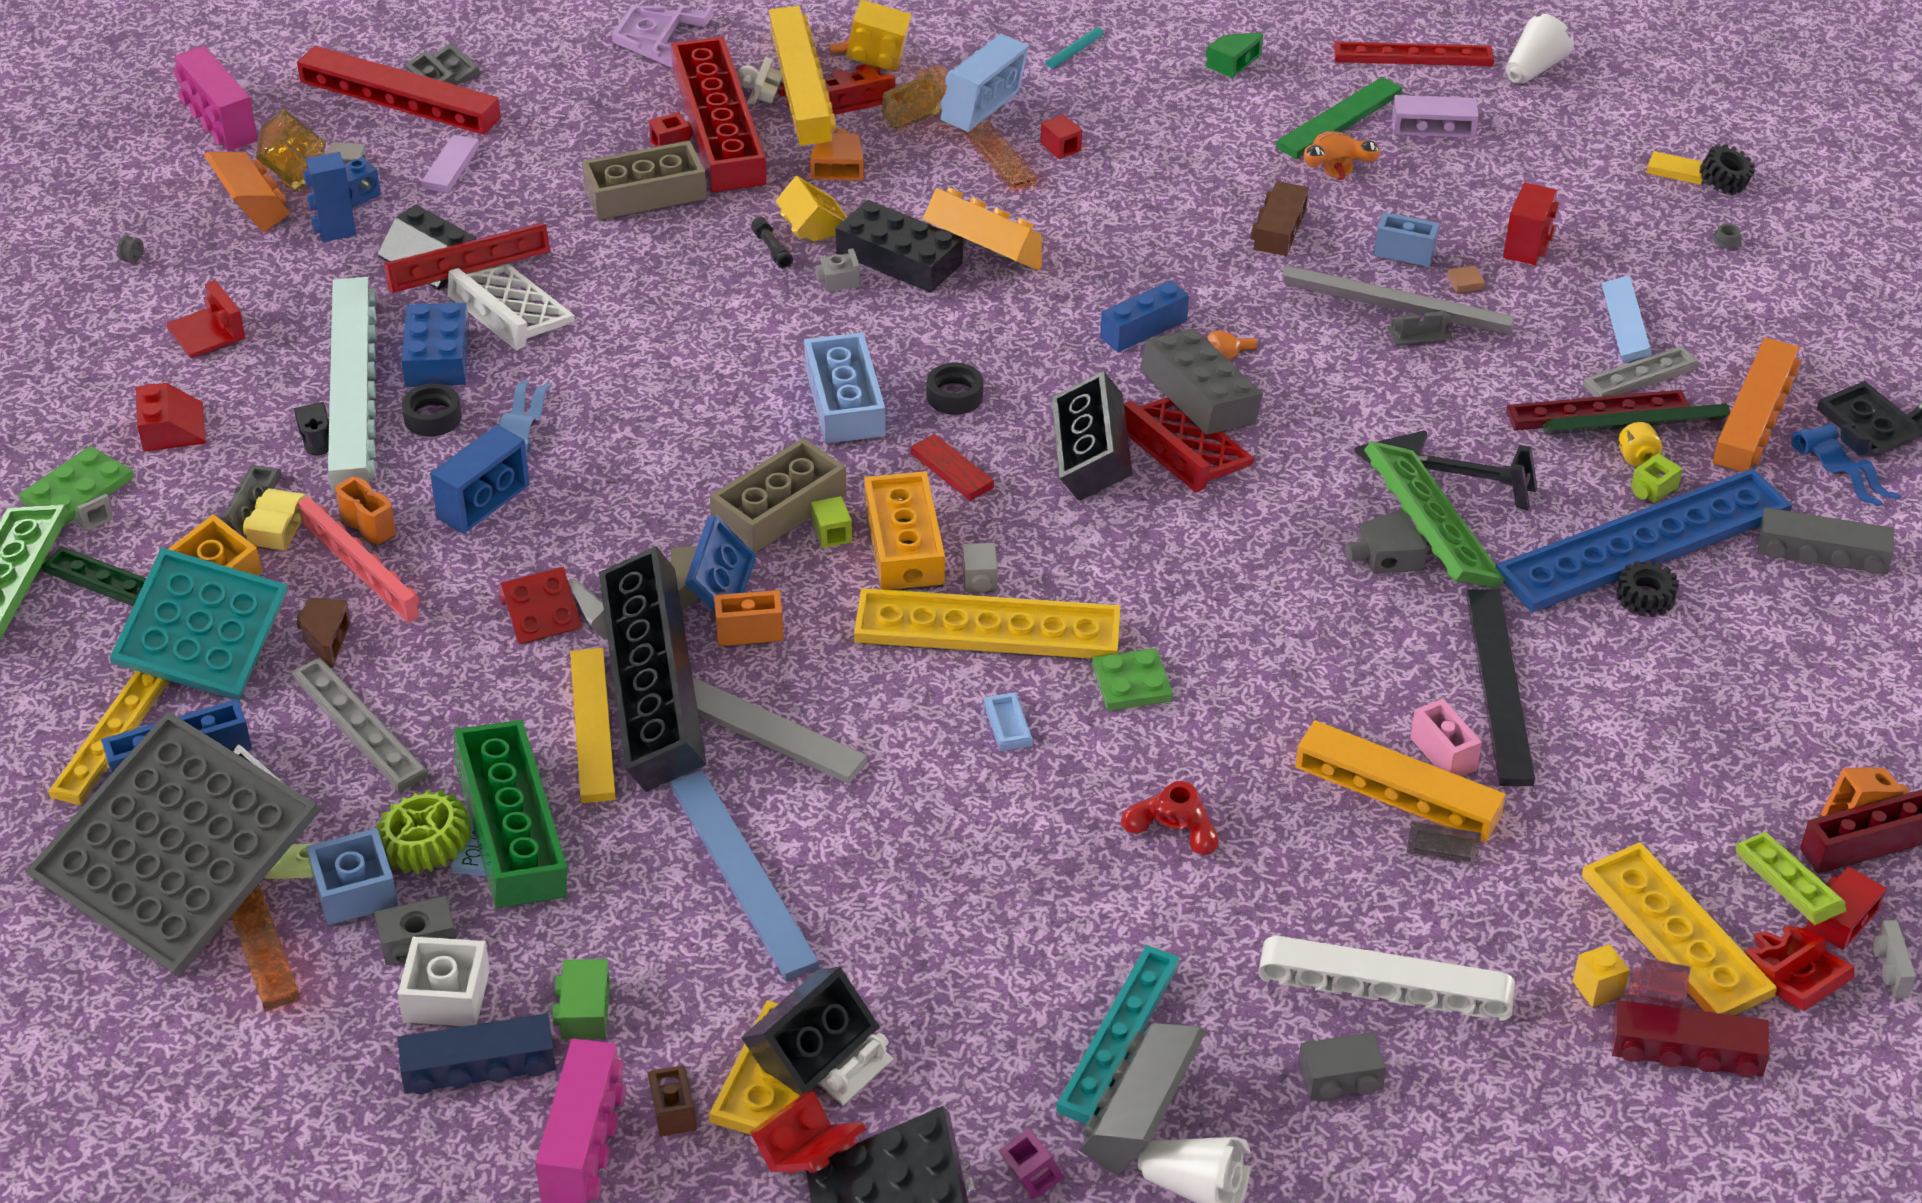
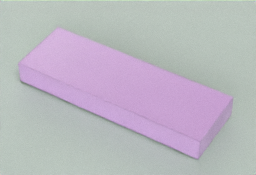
M452 135L422 179V189L449 193L479 148V139Z

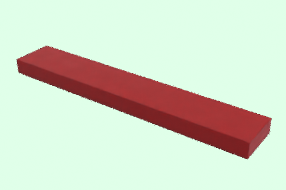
M1335 41L1333 46L1334 60L1337 63L1493 67L1494 64L1491 45Z
M539 223L384 263L389 292L396 293L448 279L449 271L457 268L468 274L549 253L551 250L547 226L544 223Z

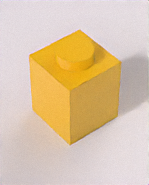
M1607 944L1578 955L1573 983L1591 1007H1595L1624 996L1630 969L1611 944Z

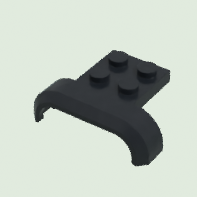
M1866 381L1822 398L1818 402L1817 410L1841 429V441L1861 458L1882 455L1922 437V401L1913 411L1906 414Z

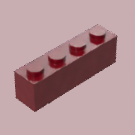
M1922 789L1808 820L1800 850L1819 874L1922 845Z
M1617 1000L1612 1020V1056L1622 1057L1630 1062L1644 1060L1659 1062L1667 1067L1681 1065L1699 1068L1705 1072L1718 1070L1737 1073L1742 1077H1763L1770 1056L1769 1020Z

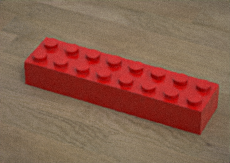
M724 36L671 43L674 76L689 122L693 128V135L711 191L719 192L767 185L766 157Z

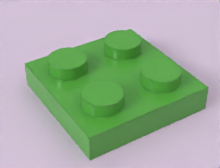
M1157 648L1092 657V667L1107 711L1173 702V692Z

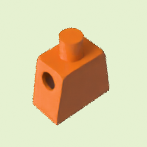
M839 128L832 133V142L815 144L810 157L811 179L864 181L863 153L859 135L849 134L847 130Z
M1883 767L1843 768L1821 815L1826 816L1910 792L1906 785L1898 784L1890 772Z

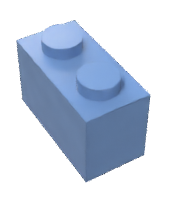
M1383 212L1377 228L1374 256L1430 267L1436 252L1440 223Z

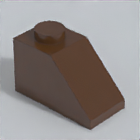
M308 597L304 609L298 612L297 628L302 631L303 641L318 658L320 657L330 668H334L351 623L347 600Z

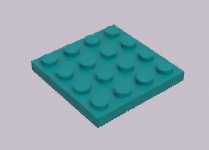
M161 547L110 655V661L118 666L240 701L288 592L287 584Z

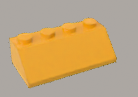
M950 187L947 188L946 192L938 188L935 189L923 220L1033 269H1041L1042 234L1032 230L1034 224L1019 217L1017 222L1009 220L1011 214L996 207L993 212L985 209L987 203L971 197L969 202L963 200L964 193Z

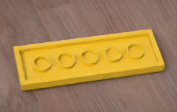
M1641 842L1583 867L1582 877L1704 1011L1737 1015L1775 996L1777 987Z

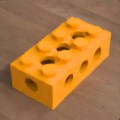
M927 471L864 477L865 510L880 589L893 590L945 585V554ZM907 519L908 522H899L898 520ZM907 540L913 541L912 544H905L902 542Z

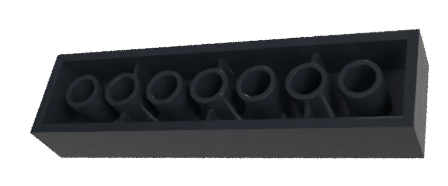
M657 546L599 572L625 768L645 792L707 765L675 568Z

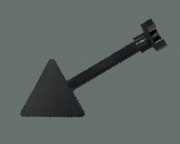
M1425 430L1377 441L1378 443L1413 450L1426 469L1500 481V484L1513 486L1515 505L1520 509L1529 510L1528 491L1536 492L1538 488L1532 447L1519 445L1511 466L1496 467L1421 454L1428 437ZM1368 444L1355 447V453L1371 465V459L1364 451Z

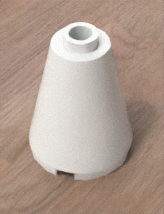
M1542 14L1540 17L1533 16L1528 21L1506 65L1508 78L1515 83L1525 84L1568 57L1574 48V39L1572 36L1569 38L1566 33L1567 26L1558 18L1549 14Z
M1238 1137L1151 1141L1139 1154L1138 1168L1142 1170L1144 1179L1195 1203H1242L1250 1176V1166L1243 1165V1153L1250 1155V1148L1247 1140Z

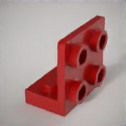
M216 280L205 284L207 296L204 297L206 309L166 324L168 331L189 358H195L246 339L240 309Z
M564 566L500 583L498 591L500 602L502 605L506 604L519 644L581 628L582 624Z
M811 1091L802 1094L750 1131L770 1172L787 1171L788 1174H794L800 1170H808L809 1173L821 1170L830 1163L828 1158L835 1152H843L854 1146L858 1142L856 1137L867 1130L864 1122L831 1125L815 1092Z

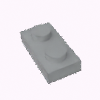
M1883 920L1879 934L1875 935L1873 939L1874 954L1876 957H1881L1883 963L1882 979L1886 986L1891 987L1894 999L1909 998L1916 974L1898 921Z

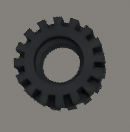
M1719 144L1709 150L1700 166L1699 172L1702 173L1701 177L1703 180L1707 179L1706 184L1708 186H1715L1714 190L1722 189L1723 194H1727L1729 191L1731 195H1735L1736 192L1740 193L1746 188L1755 173V165L1750 163L1752 159L1749 156L1744 157L1745 152L1742 150L1737 152L1736 147L1732 146L1729 149L1728 145L1723 144L1721 147Z
M1640 560L1634 561L1633 566L1629 563L1621 571L1616 592L1617 599L1621 600V605L1623 607L1629 605L1628 611L1631 613L1638 610L1639 616H1644L1645 612H1649L1650 617H1656L1657 612L1660 615H1664L1666 610L1670 611L1675 603L1679 580H1676L1677 575L1675 573L1670 574L1671 569L1667 566L1662 569V564L1656 562L1655 566L1650 565V560H1645L1644 565L1641 564ZM1638 586L1652 587L1657 591H1647Z

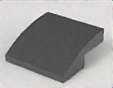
M452 43L434 55L425 50L405 64L411 73L454 85H459L481 75L479 67Z

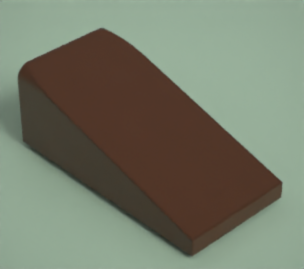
M681 1065L647 1072L659 1136L697 1130L695 1108L685 1066ZM665 1077H674L679 1081L678 1083L658 1086L660 1080Z

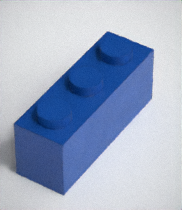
M335 152L306 158L307 170H303V177L306 188L311 187V193L307 194L310 211H315V217H311L314 234L320 233L322 242L356 236L346 167L341 153Z
M1170 280L1101 311L1100 338L1119 353L1184 323L1188 317L1189 294Z

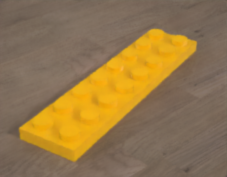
M861 588L854 629V643L1092 659L1095 656L1117 655L1121 605Z

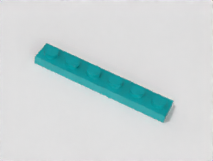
M1149 945L1144 947L1056 1104L1057 1114L1086 1124L1093 1114L1098 1115L1101 1109L1096 1105L1098 1099L1108 1086L1113 1087L1116 1081L1111 1078L1114 1069L1123 1058L1127 1060L1130 1055L1126 1047L1137 1031L1143 1033L1179 967V956Z

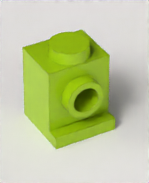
M1658 453L1634 469L1631 489H1633L1637 498L1641 500L1648 499L1653 503H1657L1671 492L1675 493L1678 491L1683 468ZM1660 470L1663 471V472L1666 473V474L1663 475V476H1660V475H1659Z

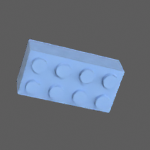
M999 34L992 41H988L980 50H976L967 60H963L954 70H950L945 79L947 89L940 104L942 109L940 120L969 132L1010 100L1020 89L1029 45L1004 34Z
M864 333L804 339L805 369L825 444L886 436L885 405Z

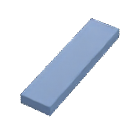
M1630 275L1601 283L1623 363L1652 356Z

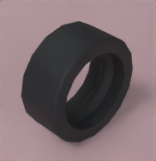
M951 362L941 364L934 368L927 376L926 398L929 405L936 411L952 415L969 413L977 409L983 401L984 379L980 371L965 363ZM958 383L969 386L971 389L961 393H948L939 388L946 384Z
M431 383L411 389L404 396L401 403L405 426L412 433L420 436L434 437L444 435L454 430L460 424L462 418L458 393L451 387L443 384ZM433 404L448 407L445 411L433 415H423L416 412L424 406Z

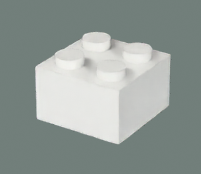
M412 937L398 990L403 1023L451 1026L476 1025L490 971L486 941Z

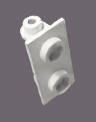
M881 1033L871 1034L865 1042L835 1069H832L818 1084L844 1106L893 1061L894 1058L886 1052L887 1038Z

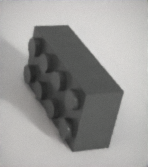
M1188 329L1183 332L1146 339L1140 370L1206 435L1256 423L1263 393L1206 340L1196 329Z

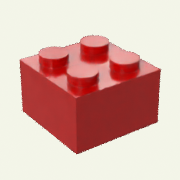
M1524 182L1510 212L1503 258L1536 266L1540 257H1546L1549 241L1552 242L1556 230V225H1553V218H1557L1560 208V202L1556 201L1557 189Z

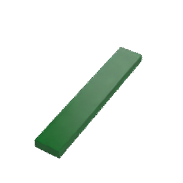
M1381 77L1276 141V148L1298 159L1304 155L1305 148L1312 145L1319 134L1327 131L1339 133L1394 100L1395 95H1402L1403 87Z

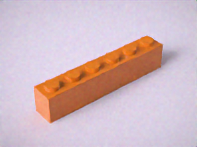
M1764 337L1717 441L1713 464L1741 472L1751 469L1752 464L1759 465L1764 450L1763 447L1767 446L1771 429H1774L1779 416L1778 411H1782L1787 394L1791 391L1794 377L1798 375L1802 362L1801 359H1797L1799 346Z

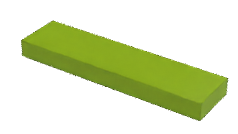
M1767 832L1735 844L1736 852L1740 858L1814 925L1846 912L1845 901Z

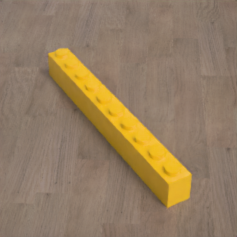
M800 5L769 9L772 38L799 146L832 142L831 131L836 130L835 115L829 101L828 90H826L825 79H823L813 35H811L810 25H808L807 14L802 15Z

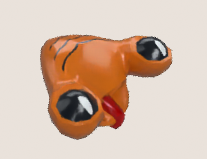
M1327 131L1319 134L1312 145L1305 148L1304 159L1308 166L1312 168L1321 166L1328 176L1343 180L1352 172L1353 160H1360L1366 163L1375 162L1380 157L1381 151L1374 141H1358L1343 133Z

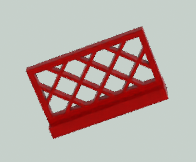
M1169 397L1138 406L1133 401L1124 403L1128 437L1195 493L1205 489L1207 481L1242 470L1254 463L1255 458L1222 431L1206 435L1200 428L1184 425V423H1195ZM1174 405L1181 412L1167 410V408ZM1163 419L1179 421L1180 424L1163 421ZM1182 435L1199 437L1200 440L1182 437ZM1204 439L1217 440L1221 444L1206 442ZM1202 450L1218 453L1220 456L1202 453ZM1224 455L1237 456L1239 459L1225 458Z

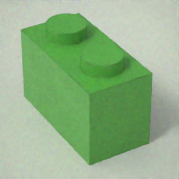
M608 959L563 960L562 975H556L555 994L556 997H560V1004H553V1026H560L561 1039H606L610 992Z

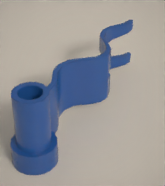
M1830 423L1812 430L1805 428L1792 434V447L1801 455L1814 451L1827 471L1831 473L1847 472L1851 477L1856 495L1863 502L1872 503L1876 506L1883 504L1879 499L1872 498L1867 494L1860 469L1865 473L1872 490L1881 496L1891 497L1895 500L1901 498V495L1898 493L1889 492L1881 486L1876 469L1870 461L1861 460L1855 462L1847 457L1841 444L1837 441L1839 434L1835 425Z

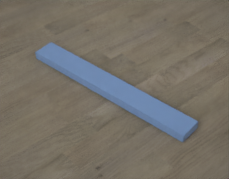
M703 770L671 781L673 793L785 981L819 969L817 957Z

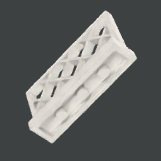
M508 263L465 274L459 268L449 271L448 296L456 303H466L467 312L515 350L526 346L527 338L563 327L574 321V314ZM504 272V273H506L508 276H510V278H508V277H501V276H497V275H499V274H501V273ZM491 284H493V285H500V286H507V287H506V288L494 287V286H491ZM511 287L525 288L527 291L511 289ZM508 298L522 299L524 301L508 300ZM528 301H542L544 304L529 303ZM511 309L521 310V311H520V312H514V311H512ZM525 311L541 313V315L528 314ZM546 314H555V315H560V316H559V317H549V316H546ZM527 323H533L535 325L528 327Z

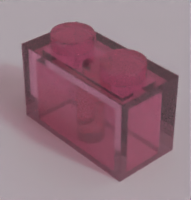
M1645 958L1640 968L1635 967L1634 972L1631 973L1628 995H1634L1633 1002L1682 1008L1686 1001L1691 967Z

